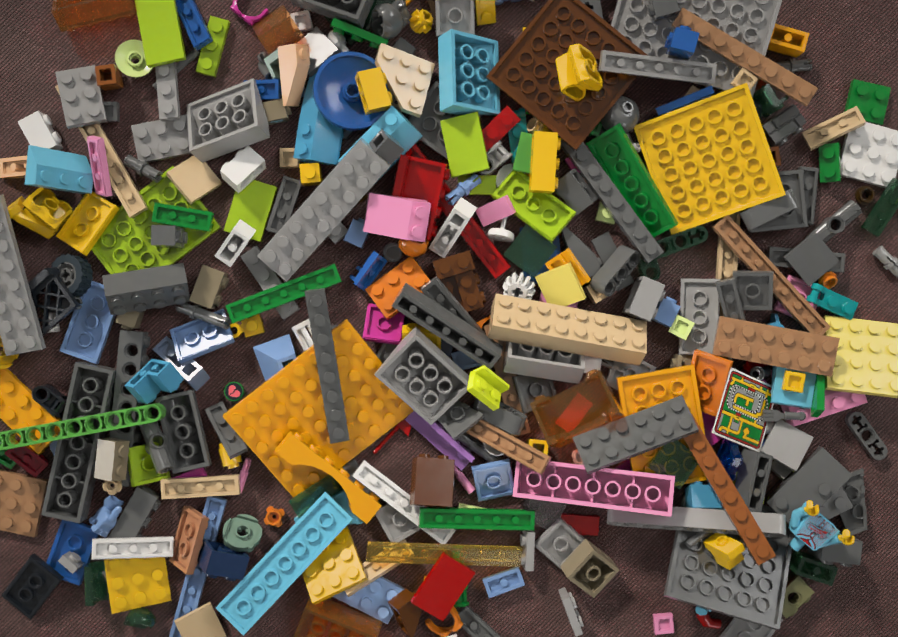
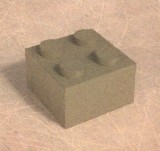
M586 538L560 566L570 581L593 598L619 571L614 561Z

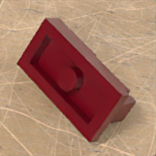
M29 445L11 448L4 453L35 478L50 462L43 455H38Z

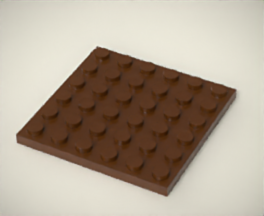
M548 0L486 78L550 131L557 132L558 137L576 151L638 76L598 71L603 80V87L599 92L586 89L585 97L580 101H575L561 92L555 59L567 53L569 46L574 44H581L592 52L597 62V70H599L602 50L639 55L647 54L580 0Z

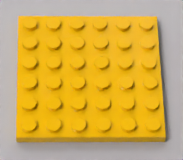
M747 83L634 127L649 173L678 222V225L670 229L671 235L786 195Z

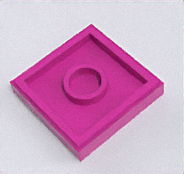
M368 303L362 338L364 341L398 345L402 340V327L405 315L399 312L387 320L376 304Z

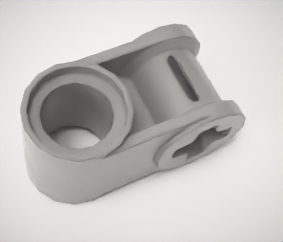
M500 140L487 152L488 162L492 165V168L489 171L479 172L481 175H491L513 155L501 145L502 142Z

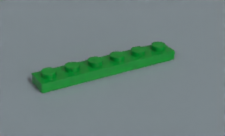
M332 264L225 306L231 322L234 324L305 297L304 291L319 288L326 289L341 283L342 280L336 265Z
M419 507V528L534 530L535 511L529 509Z

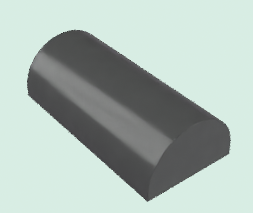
M187 390L156 398V403L163 404L166 408V415L160 421L163 433L167 437L166 445L174 464L173 474L212 465L195 390Z

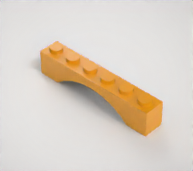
M290 431L276 447V453L291 465L312 466L331 475L344 489L352 513L368 524L382 506L378 501L380 498L372 491L370 493L364 490L365 486L357 479L355 482L349 478L350 474L345 469L341 468L339 470L334 466L335 462L328 456L322 457L319 454L320 450L313 444L307 445L304 442L305 438L298 432L293 434Z

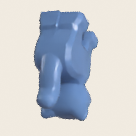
M111 495L103 500V506L98 509L93 517L89 518L90 524L93 525L91 526L92 531L106 538L110 530L117 523V517L122 511L121 506L124 501Z

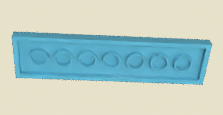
M324 492L243 580L219 603L216 609L244 636L353 520V517L327 492Z

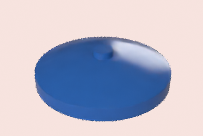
M341 52L331 56L320 66L313 82V97L319 112L328 122L345 130H362L372 126L386 112L385 110L368 115L365 114L355 80L357 72L377 68L373 58L359 52Z

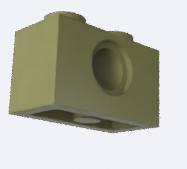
M793 571L788 575L782 615L786 619L795 615L798 608L803 603H807L811 599V595L815 593ZM794 592L793 598L788 600V595Z

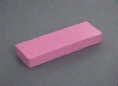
M93 135L88 136L87 144L95 193L105 197L112 196L104 138Z

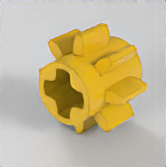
M416 9L411 14L412 17L409 21L410 27L414 32L419 34L424 32L426 34L432 29L433 17L427 10L422 9L419 12Z

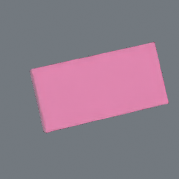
M508 195L476 209L483 227L516 212Z

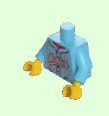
M808 500L801 507L792 511L788 528L795 537L788 544L796 552L805 544L813 551L838 543L845 545L854 544L855 537L850 536V531L845 529L841 535L834 524L819 513V505L813 506V501Z

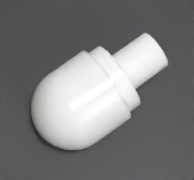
M333 30L330 31L328 39L341 52H349V49L346 47L345 37L334 33Z

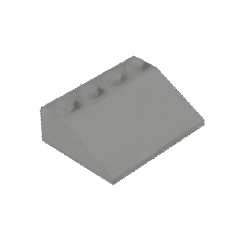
M254 78L187 104L189 152L202 163L270 138L268 119Z
M416 327L398 344L374 374L430 425L467 392L469 375Z

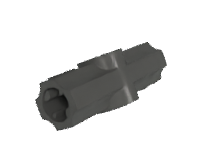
M849 200L834 214L825 218L822 224L805 238L816 232L826 243L834 235L842 232L846 225L862 213L861 208L853 200ZM832 220L837 224L835 230L830 227Z
M158 421L139 425L146 442L145 450L151 456L156 472L163 474L172 470L174 464L166 445L167 437L161 432Z

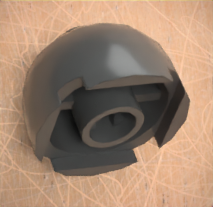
M621 96L600 122L606 130L620 123L625 133L629 134L638 123L640 117L639 108L631 98Z

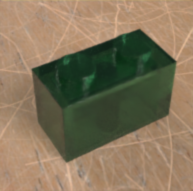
M795 550L789 565V569L796 575L830 586L833 585L838 571V567L834 564L821 563V560L813 555L801 551L796 552Z

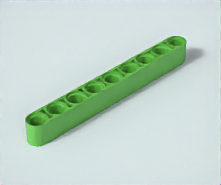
M153 403L1 431L0 450L156 422L165 417L166 408L163 404ZM153 407L159 412L157 418L151 414ZM133 411L139 414L138 421L132 418ZM114 415L119 417L118 425L113 422ZM95 418L100 422L99 428L93 425ZM75 422L80 425L79 432L74 429ZM55 426L60 428V435L55 433ZM36 429L41 433L40 439L35 436ZM17 433L21 436L20 442L16 440Z

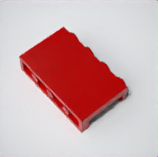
M401 154L392 196L426 200L431 203L425 238L427 241H431L438 232V226L435 225L437 218L440 219L442 207L439 206L441 199L444 200L446 195L444 183L445 180L448 181L450 169H448V164Z

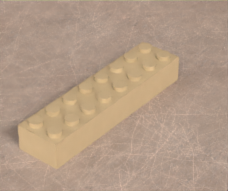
M495 294L491 306L488 338L640 366L647 354V321Z

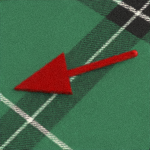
M406 418L397 424L376 447L373 454H376L399 428L409 437L411 425L405 420Z

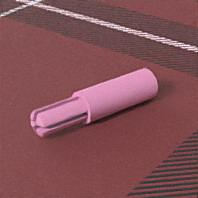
M245 458L242 470L239 473L241 493L249 473L248 470L252 461L250 458Z
M454 465L455 478L468 494L472 493L475 487Z

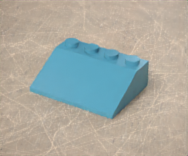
M450 29L438 37L440 112L455 115L478 112L479 115L497 116L500 113V89L490 82L486 76L499 61L498 41Z

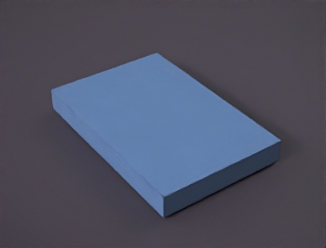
M224 308L216 312H213L218 315L227 317ZM199 319L170 329L177 360L180 364L235 342L231 327L224 330Z

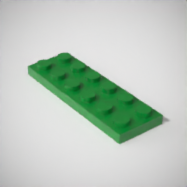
M620 123L586 143L597 162L653 238L678 225L676 218Z

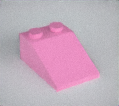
M369 192L363 231L399 239L425 242L431 203L426 200Z

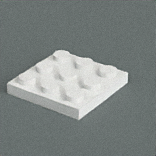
M866 122V125L847 133L840 153L841 176L882 188L892 189L898 170V131Z

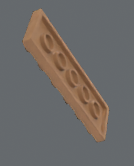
M719 316L712 354L832 377L840 338Z

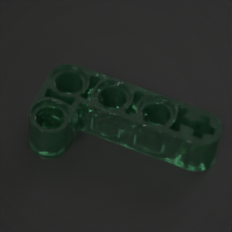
M696 226L656 241L658 244L661 243L665 246V252L648 264L640 259L637 265L640 277H647L646 270L651 268L654 271V276L650 279L657 280L661 274L657 259L703 243L708 238L707 229L703 226ZM700 233L698 238L690 240L689 236ZM677 237L683 240L681 247L676 245L675 240Z

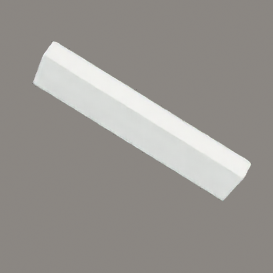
M174 537L92 539L91 560L173 557Z

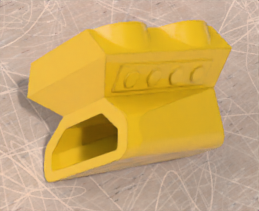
M581 44L570 45L567 53L555 59L560 89L566 96L575 101H580L585 97L586 89L599 92L603 87V80L597 70L595 57L591 51Z
M40 187L26 198L22 203L26 208L12 219L41 236L51 239L67 221L73 210L67 202L57 199L52 190Z

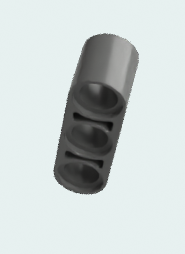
M792 189L786 190V195L758 204L741 212L740 215L748 231L799 207Z
M625 245L619 246L593 276L590 283L591 288L605 296H611L638 265L641 259L640 253Z
M476 398L472 407L477 412L479 411L484 414L483 420L513 435L521 434L527 419L524 413L500 402L499 409L493 411Z

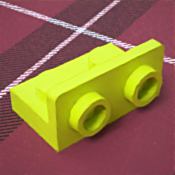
M483 365L470 372L467 391L491 410L495 411L499 409L501 393L509 390L510 385Z

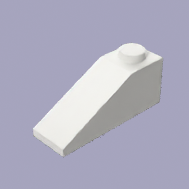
M461 197L432 241L429 249L445 258L477 207Z

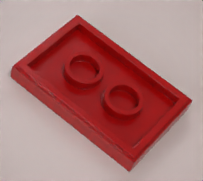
M443 552L410 601L427 613L444 621L475 575V571Z

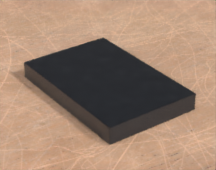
M34 553L29 557L1 596L31 620L64 577Z

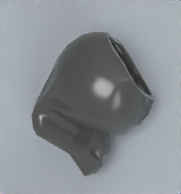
M396 0L393 4L384 3L375 6L372 10L371 27L375 34L388 40L401 32L411 18L406 7V0Z

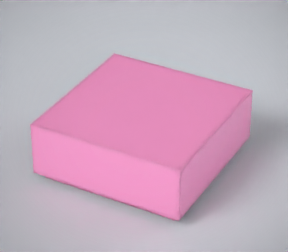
M672 612L653 614L655 635L674 633Z

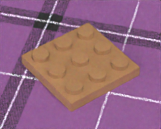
M0 469V530L30 537L37 536L49 480Z

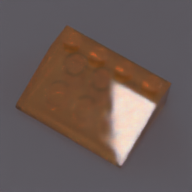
M309 598L294 637H378L383 621L329 599L314 605L311 598Z

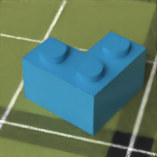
M151 359L124 386L138 402L148 404L157 398V394L160 391L171 393L177 390L184 378L171 362Z

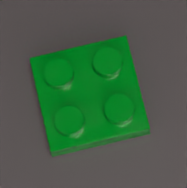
M853 79L850 84L844 112L857 106L866 122L879 126L883 125L891 87Z

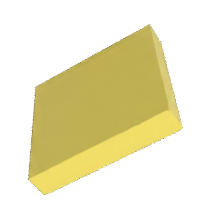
M571 262L538 274L535 277L547 303L568 306L586 298Z

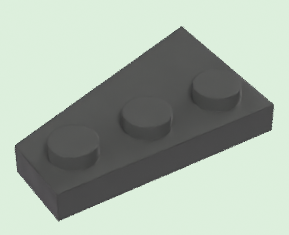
M863 468L851 471L850 473L853 476L842 486L854 506L839 514L844 528L850 531V536L868 530Z

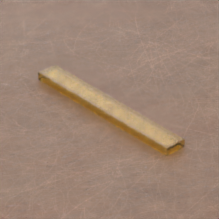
M367 541L366 562L435 564L444 552L464 565L520 567L522 547Z

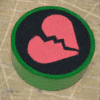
M230 382L224 389V394L230 401L241 399L245 392L243 385L239 382Z

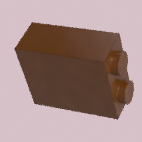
M419 454V457L413 458L410 505L452 507L455 460H451L449 456L445 455L430 458V454Z

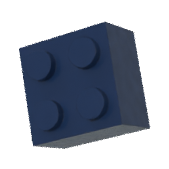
M203 539V546L198 556V564L207 577L217 578V576H220L229 581H236V579L243 580L250 557L246 552H238L226 547L223 542Z

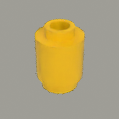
M222 443L219 444L220 449L218 450L223 467L227 466L228 470L238 467L239 462L242 461L241 455L230 460Z

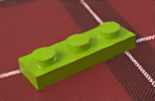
M210 16L207 28L213 41L201 49L196 67L197 73L216 78L230 26L229 20Z

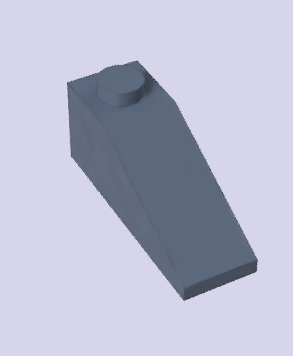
M167 336L153 348V351L164 361L173 364L184 378V381L195 391L199 390L210 379L205 370L193 359L180 364L177 360L173 341Z

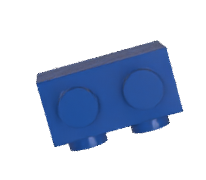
M688 26L676 27L666 38L664 48H667L666 54L689 60L695 52L700 33L691 31L692 28Z

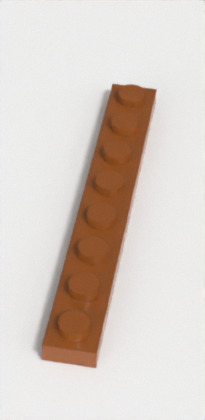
M692 414L699 431L684 437L683 440L757 565H760L775 557L776 554Z

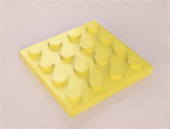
M825 315L823 319L829 324L830 328L823 335L840 338L832 377L825 376V390L898 398V324L854 318L849 320L844 317Z

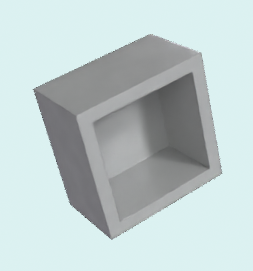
M645 276L636 277L622 313L639 320L651 321L657 315L658 308L656 307L658 302L662 301L665 296V285Z

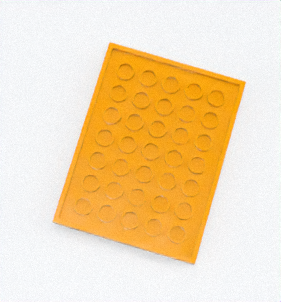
M348 319L332 330L350 440L330 444L314 345L223 414V418L296 501H299L331 475L312 466L291 465L276 453V447L290 431L293 434L296 432L301 434L305 438L304 442L307 445L313 444L320 450L319 454L322 457L328 456L335 462L334 466L340 469L414 411L374 375L383 363Z

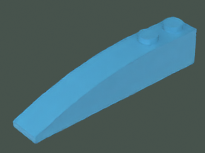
M314 74L312 77H309L293 158L305 163L319 162L320 164L336 166L339 163L344 129L328 122L319 112L313 97V82L316 76Z

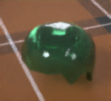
M147 608L132 609L126 615L123 625L141 629L150 626V629H152L156 623V617Z

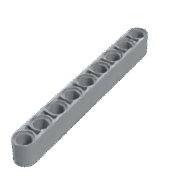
M672 507V515L669 517L607 509V524L612 526L739 535L725 510ZM751 512L765 537H786V515Z

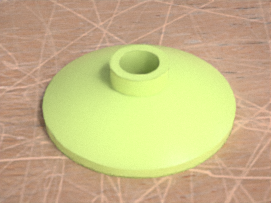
M128 40L117 48L115 62L123 74L137 78L147 75L153 69V67L148 68L146 65L142 41ZM138 59L139 62L137 64H134L132 60Z

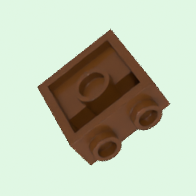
M473 270L440 280L467 312L484 307L483 303L486 302L484 292H479L477 286L481 284L478 273L474 274Z

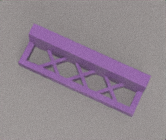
M415 411L406 417L405 420L441 453L449 456V459L455 460V465L461 471L469 462L472 463L475 459L474 455L459 441H454L438 422L435 421L430 425Z

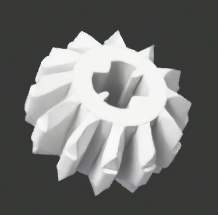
M515 272L512 274V277L508 276L506 278V282L502 286L504 289L503 295L531 300L535 294V282L530 281V276L525 278L523 272L520 276Z

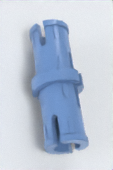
M473 173L472 176L463 183H458L454 190L446 194V201L453 197L448 204L453 206L461 197L468 196L472 189L481 184L480 178L473 182L478 175Z

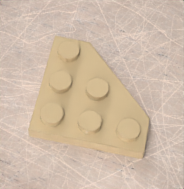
M381 43L375 59L376 67H381L382 73H385L387 78L386 85L398 101L397 105L400 110L419 118L422 115L435 63Z

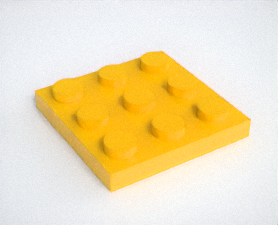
M347 526L302 573L314 605L368 580Z
M165 557L104 559L112 614L172 601Z

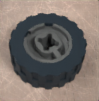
M63 254L57 257L51 264V267L59 269L61 272L59 277L74 297L83 296L91 287L93 270L88 260L83 259V257ZM54 281L51 284V289L57 293L58 285Z

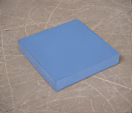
M509 459L471 466L478 502L513 494L514 481Z

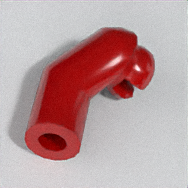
M696 614L702 626L715 629L721 628V619L710 618L709 614Z

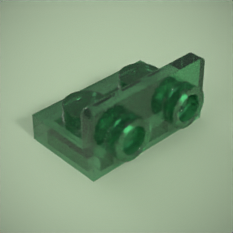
M767 84L756 91L752 99H756L761 103V116L763 115L766 118L784 107L783 102L788 100L789 97L785 96L779 100L776 92Z
M104 561L91 562L84 567L85 606H94L99 601L110 600L107 583L101 572L105 571Z

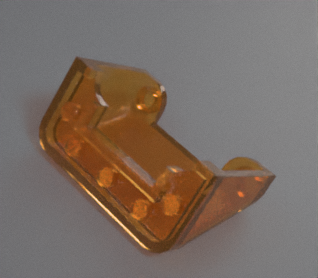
M597 369L587 372L583 382L552 397L540 395L534 399V402L530 403L548 446L555 449L573 443L572 437L625 417L601 370L597 371Z

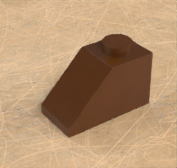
M405 588L388 601V604L400 630L409 637H413L422 609L410 601L415 592L412 593Z

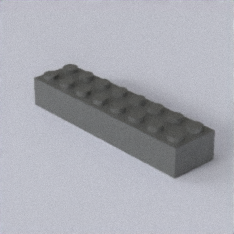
M84 361L75 362L62 420L110 412L113 406L116 368ZM95 418L93 425L96 428H99L100 422ZM75 422L74 429L79 432L80 425ZM107 431L57 441L41 515L75 523H81L88 518L96 482L94 472L97 441L100 438H105Z

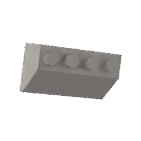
M506 341L503 372L576 384L580 383L585 371L584 355Z

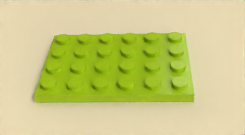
M174 166L165 171L163 175H160L162 179L158 183L152 181L139 191L149 209L134 218H130L123 205H121L117 214L91 249L110 274L175 264L221 228L213 217L211 232L181 227L188 234V242L185 244V248H161L151 245V225H167L152 222L155 202L208 211L200 199L190 205L167 177L166 173L173 169Z

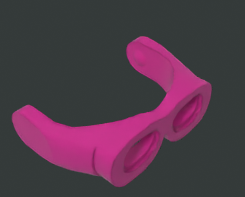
M233 0L230 9L250 26L261 21L269 13V10L266 8L258 16L244 15L238 9L239 0Z

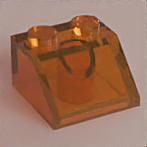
M284 5L252 26L269 55L277 50L278 46L295 44L305 37Z

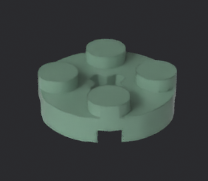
M239 514L233 519H228L224 524V545L234 551L249 553L261 541L262 527L258 524V520L251 515ZM245 530L247 535L240 536L237 532Z

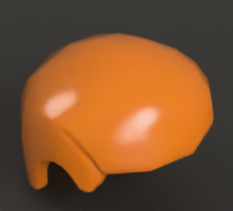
M399 239L400 250L410 257L423 255L429 244V241L426 239L425 242Z

